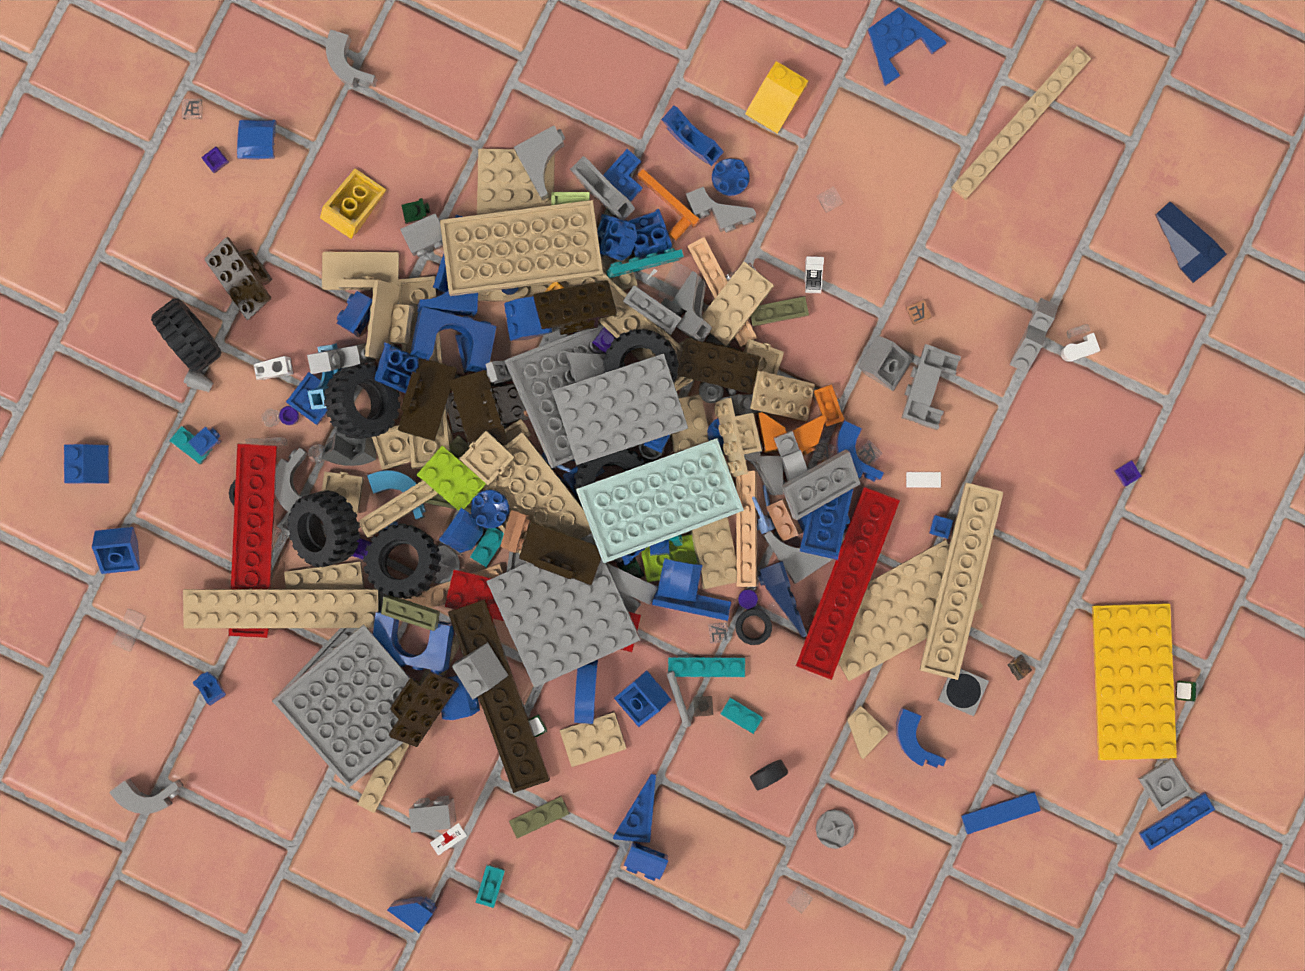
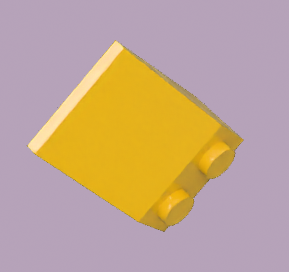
M776 61L745 115L778 134L806 89L809 80Z
M354 169L324 204L320 218L352 239L386 192V189L357 169Z

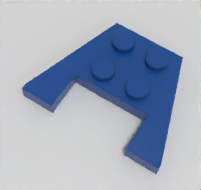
M900 7L867 30L885 86L900 76L890 59L917 40L921 39L931 54L946 45L945 40Z

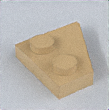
M861 706L847 718L862 759L889 733Z

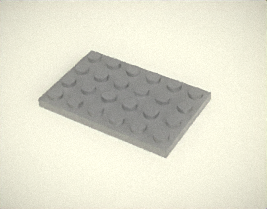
M664 354L552 390L576 465L688 429Z

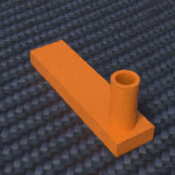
M644 169L638 173V179L682 217L668 232V235L673 240L677 241L690 225L693 228L698 225L700 219Z

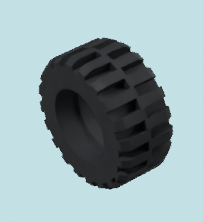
M179 298L170 300L152 314L151 321L156 330L181 361L193 372H201L221 356V349L195 314Z
M633 329L620 334L617 339L611 342V346L607 348L606 357L603 362L604 373L622 368L624 359L630 351L637 348H646L651 350L656 356L664 354L673 382L677 379L679 363L676 351L671 343L657 332L647 329Z
M363 363L341 369V371L333 375V379H330L327 384L329 388L325 389L324 396H326V400H324V406H327L326 414L327 417L331 418L330 423L333 427L337 426L339 433L345 434L346 437L351 439H365L384 434L389 428L393 427L395 424L394 420L399 416L397 411L400 409L401 404L398 401L400 393L392 387L375 381L378 366L376 367L374 364ZM358 385L363 387L370 397L371 410L367 418L358 412L354 403V392Z
M627 448L579 464L577 466L578 471L574 475V479H576L574 490L595 483L597 472L605 465L615 464L622 467L624 471H628L644 465L645 462L637 457L638 454L636 452L630 451Z
M324 490L299 498L293 504L290 510L291 513L288 515L289 523L287 528L290 531L289 539L293 542L294 550H297V555L305 559L306 563L318 568L347 560L354 554L359 544L360 533L358 529L360 524L356 519L358 516L352 510L353 506L351 503H347V499L335 491ZM321 521L324 524L326 536L322 530Z
M399 523L398 526L394 524L389 525L388 529L380 530L377 537L373 536L370 539L372 544L371 546H366L365 550L368 551V554L363 559V562H366L367 565L364 567V570L369 575V582L374 584V588L388 596L411 599L412 596L418 597L422 595V591H428L431 588L429 585L432 582H436L437 578L435 575L437 572L440 573L441 569L438 566V563L441 562V556L438 555V546L434 544L433 538L426 534V532L415 526ZM400 544H409L418 553L417 568L411 576L405 579H395L389 574L387 569V558L390 552Z

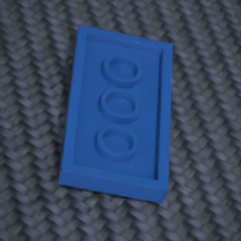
M853 489L808 514L800 552L838 560Z

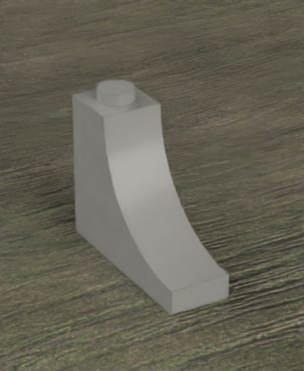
M555 126L514 147L542 201L549 198L544 181L547 164L551 157L560 148L564 147L563 140L565 137L561 129L557 130Z
M771 531L763 535L779 561H783L785 570L794 584L833 560L827 557L800 552V548H794L779 541Z

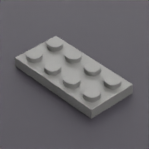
M845 449L781 485L792 517L798 520L860 485V481L850 452Z

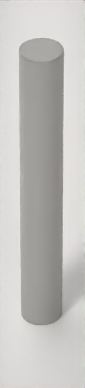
M669 671L666 674L684 727H689L691 722L674 671Z

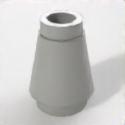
M189 369L183 381L188 387L210 392L214 382L200 372L195 373L191 369Z

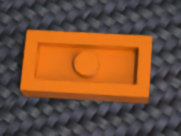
M832 385L814 390L813 393L820 413L826 416L825 427L843 422L844 418Z

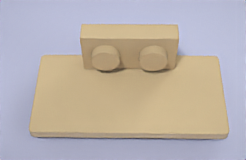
M397 252L322 253L323 290L373 291L375 280H382L397 285V280L399 279V253Z
M375 280L367 344L365 346L366 357L380 360L385 347L384 342L391 346L393 343L409 344L414 306L398 304L400 286L382 280Z
M758 371L750 408L807 421L815 384Z
M731 398L715 403L714 411L720 423L719 433L723 436V451L728 458L727 466L732 477L748 474L744 455L762 451L754 414L749 413L735 416Z

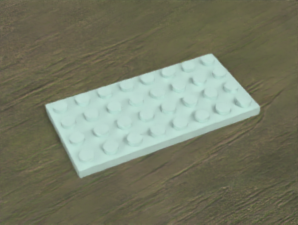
M717 438L576 489L603 563L744 511Z

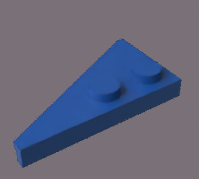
M651 774L613 835L614 840L650 843L656 774Z

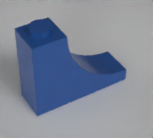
M448 290L444 294L432 299H420L417 312L422 307L441 312L449 311L455 315L475 317L478 308V293L450 296Z

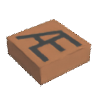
M925 300L906 307L913 325L932 318Z

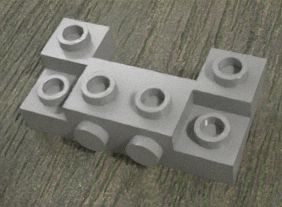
M927 344L924 345L917 367L913 366L911 371L912 383L911 385L908 384L904 395L907 396L902 419L934 430L939 429V422L944 411L929 406L931 405L941 372L952 376L956 375V368L961 356Z

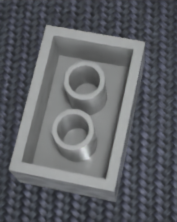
M440 796L433 801H430V798H420L416 803H413L409 808L411 833L451 829L456 822L454 798L449 799V796Z

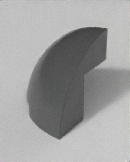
M336 431L332 438H328L321 458L338 465L358 466L376 460V449L372 437L351 439L346 437L345 434Z

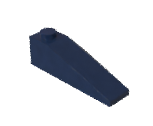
M1168 202L1155 214L1164 235L1169 241L1172 253L1174 252L1180 270L1192 283L1227 255L1214 239L1173 203Z
M783 561L761 569L760 575H757L760 585L765 586L767 592L801 637H806L800 613L796 608L795 597L790 590L791 585Z

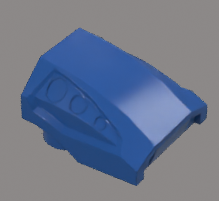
M239 120L237 158L251 160L275 159L274 137L277 121Z
M659 209L629 221L624 220L634 224L636 227L637 239L633 248L635 257L645 259L649 254H664L665 250L672 248V243Z
M602 214L597 230L600 254L623 261L633 251L637 239L636 227L632 223Z
M384 342L385 347L375 374V381L406 393L412 371L416 372L419 358L410 356V353Z
M461 508L439 540L462 553L473 549L483 534V527L476 524V519L473 518L471 513Z
M664 558L657 595L695 602L703 565L683 563Z
M458 675L447 677L457 681L459 685L442 709V719L456 720L479 712L478 697L471 698Z

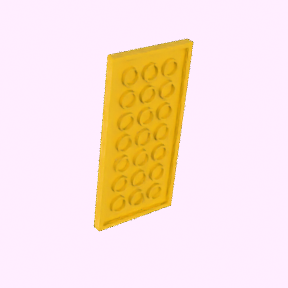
M1170 604L1092 606L1098 760L1177 758Z

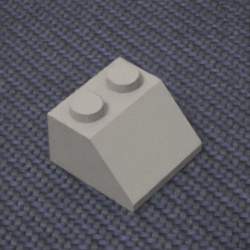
M436 214L400 229L413 256L421 257L427 254L429 249L443 247L440 220Z
M877 335L857 368L871 379L894 391L913 359L893 341Z
M489 643L459 659L452 666L472 699L488 691L508 676Z

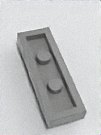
M636 286L632 287L623 300L625 304L670 335L682 319Z

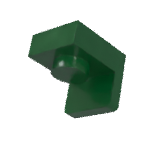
M419 198V201L401 205L406 224L428 217L427 214L430 213L429 204L424 202L423 198Z

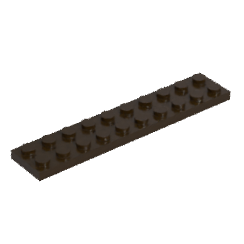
M483 599L449 611L448 615L463 656L489 643L508 674L506 678L478 697L513 793L550 781L486 600Z

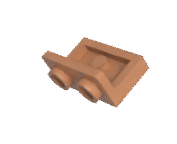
M786 498L766 507L782 542L803 533L798 521L792 517Z
M514 510L510 512L501 542L502 548L514 553H519L522 550L525 541L523 539L525 531H528L531 520H529L530 515Z

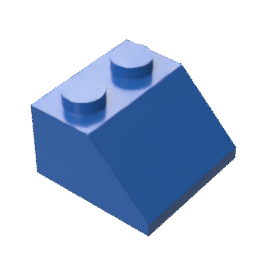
M358 291L355 294L352 293L347 300L348 305L346 309L341 310L338 314V322L336 324L359 338L370 320V308L373 299Z
M533 296L504 303L510 341L529 340L552 333L551 328L541 329Z
M64 445V483L109 484V445Z
M133 527L96 530L94 532L92 549L101 574L140 570L138 540Z
M647 670L614 697L638 727L657 714L672 700Z
M632 841L624 866L627 867L626 870L637 874L639 871L645 874V878L655 881L656 878L661 879L669 860L667 854Z
M420 896L394 901L387 911L420 933L437 907L434 906L435 902L430 898Z

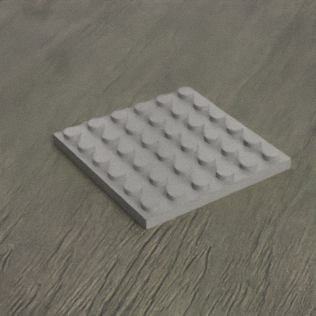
M598 324V328L574 333L505 360L551 468L574 459L552 390L575 383V379L572 378V368L570 360L568 361L567 353L602 354L606 357V354L592 343L601 329L604 328L602 324Z
M593 534L580 539L596 545ZM602 559L592 585L575 579H567L535 567L534 564L529 562L487 581L534 688L641 640L607 563H603Z
M363 624L272 699V701L343 783L350 788L403 743L389 736L390 731L398 721V718L391 712L390 707L410 677Z

